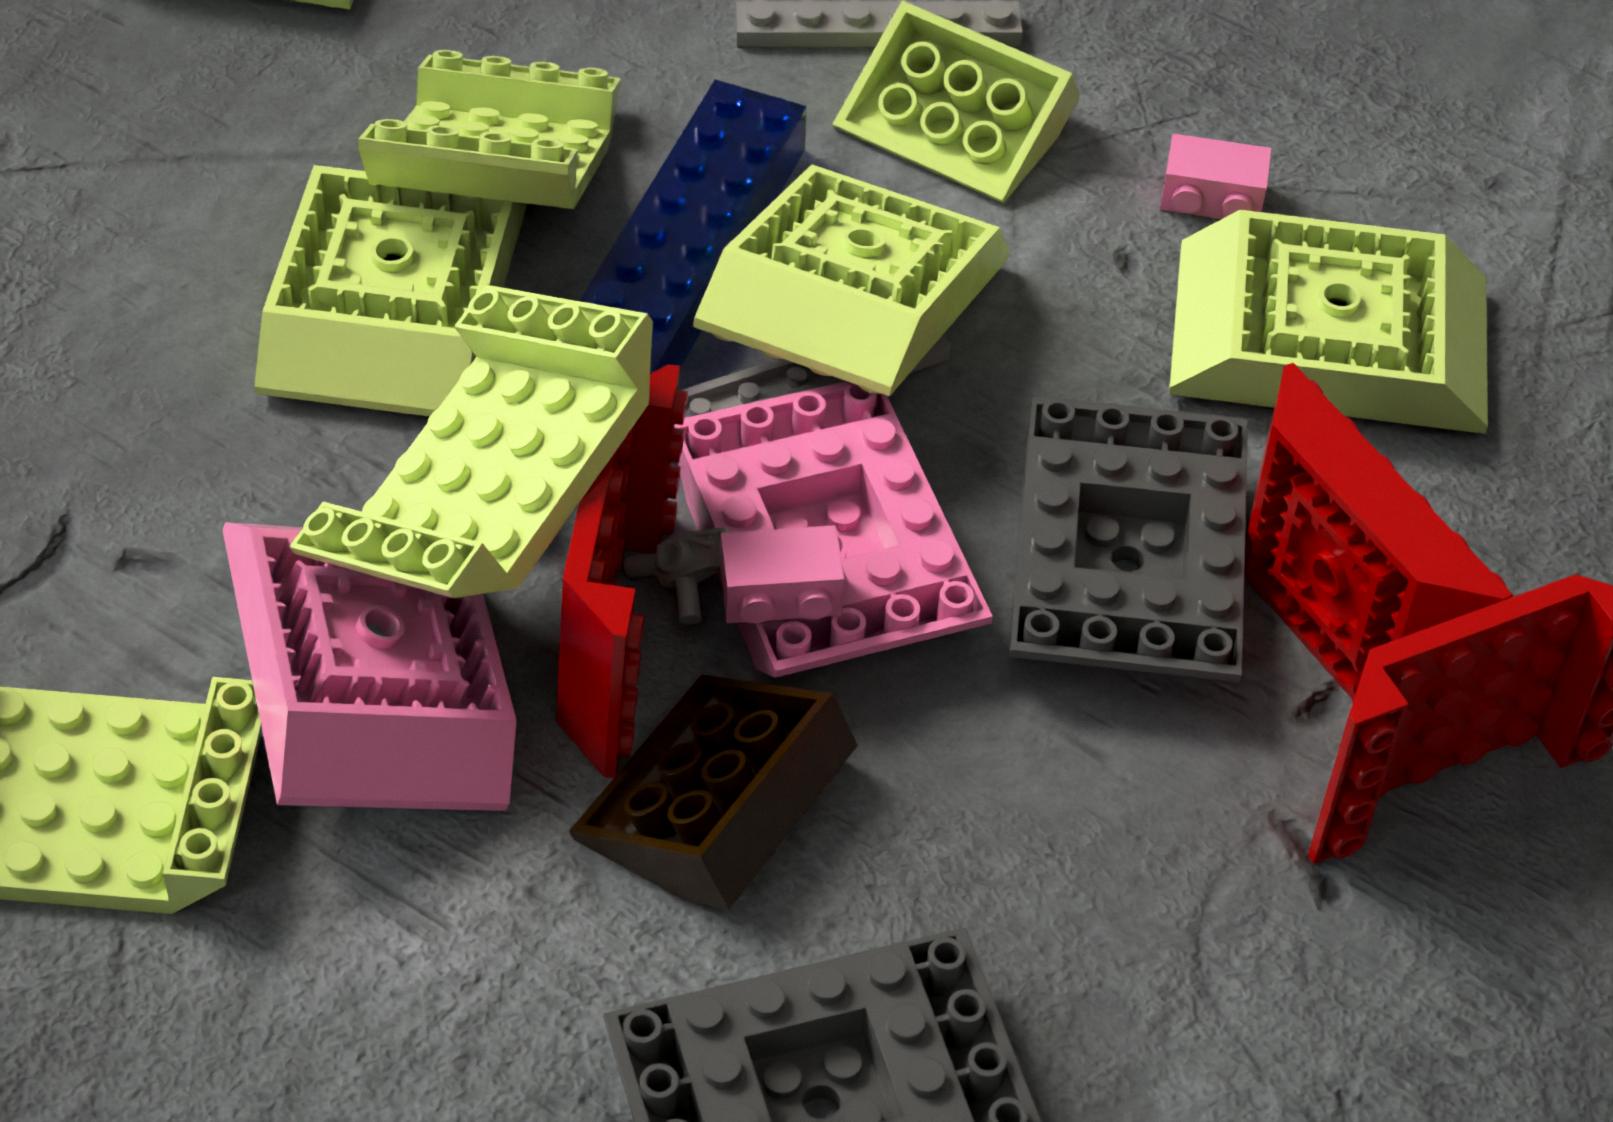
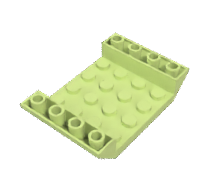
M435 51L433 55H428L418 67L417 105L404 122L395 119L378 120L375 124L371 123L358 138V150L369 184L574 209L609 149L621 78L608 77L607 71L598 68H583L579 70V73L560 71V67L557 64L549 62H535L530 64V67L511 65L510 59L500 56L483 57L482 61L463 59V54L457 51Z
M485 285L472 298L467 310L454 326L476 355L475 360L463 371L460 380L440 407L431 414L426 426L409 449L397 460L389 476L374 496L365 503L362 512L322 502L318 509L307 518L303 529L289 548L300 556L451 598L519 588L649 405L653 321L647 313Z
M212 677L206 704L0 687V899L173 914L226 886L262 734L253 681Z

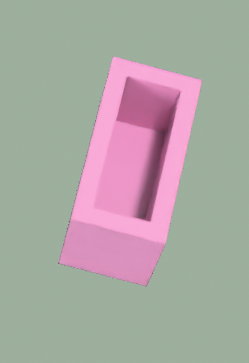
M1172 133L1160 210L1223 219L1238 210L1262 212L1267 189L1271 148Z
M836 525L721 533L720 575L726 623H762L769 620L820 619L827 616H842L844 573Z

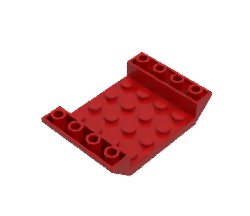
M668 364L650 374L649 405L579 502L563 574L556 722L603 777L614 778L616 776L620 756L631 757L636 727L634 718L639 690L636 686L641 663V652L638 651L641 645L644 626V615L634 614L636 589L617 586V580H611L610 578H615L616 570L621 571L625 550L648 554L656 553L657 545L662 542L663 533H674L678 502L668 501V498L677 499L681 466L671 465V462L680 463L685 429L675 428V424H684L688 400V391L678 390L680 366Z
M1574 574L1370 649L1349 712L1308 852V856L1313 864L1333 856L1345 858L1357 852L1365 844L1378 800L1388 790L1409 782L1413 784L1423 783L1440 770L1459 763L1462 765L1472 764L1480 760L1487 752L1508 744L1513 747L1522 745L1536 734L1560 768L1581 760L1587 763L1593 762L1604 756L1613 746V585Z

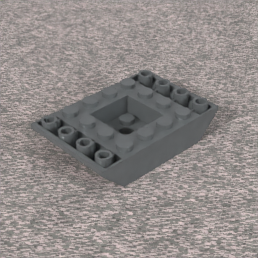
M1032 396L1021 493L1008 644L1009 657L1240 682L1243 646L1248 418ZM1129 560L1137 564L1140 569L1132 572L1118 569L1114 562Z
M966 927L604 1013L605 1026L634 1122H1041ZM825 1098L837 1106L838 1112L830 1118L817 1119L810 1116L804 1110V1105L812 1099Z

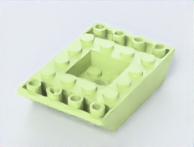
M811 164L723 249L694 317L693 327L712 333L720 340L734 341L760 350L768 357L785 359L808 367L818 375L833 376L859 385L866 392L891 396L1005 264L1010 250L1000 227Z
M314 165L262 311L254 385L255 394L430 417L455 387L463 371L476 358V355L454 326L467 310L472 298L485 285L504 288L527 203L369 184L365 171ZM388 255L403 257L395 261L384 260Z
M1238 210L1182 240L1169 395L1275 407L1283 368L1285 365L1293 362L1309 380L1315 381L1320 386L1327 399L1346 417L1486 434L1488 428L1486 276L1445 234ZM1330 302L1346 303L1348 306H1337Z

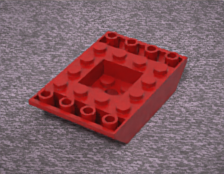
M1293 362L1285 365L1245 536L1244 578L1349 697L1354 700L1370 649L1509 599L1513 594L1508 590L1503 579L1495 572H1491L1472 552L1465 539L1459 533L1454 532L1436 514L1428 500L1422 494L1417 493L1400 476L1391 461L1386 456L1380 454L1364 438L1355 423L1350 418L1345 417L1327 399L1320 386L1315 381L1309 380Z

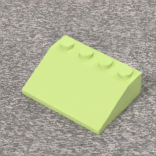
M902 0L832 125L837 130L1004 204L1057 140L1080 99V94L1072 73Z

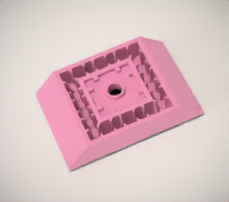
M844 381L687 417L684 419L683 425L675 424V428L685 429L681 460L678 465L681 466V479L686 502L698 530L724 527L728 528L730 532L836 525L844 573L842 616H827L820 619L769 620L762 623H736L755 669L777 678L992 624L993 616L887 395L869 393L861 389L859 385ZM717 572L716 575L722 587L720 572Z
M225 522L222 531L277 805L506 811L510 804L517 720L484 595L478 594L451 598L297 555L289 546L303 529L301 527ZM367 625L379 626L381 631L390 637L379 636L373 633Z

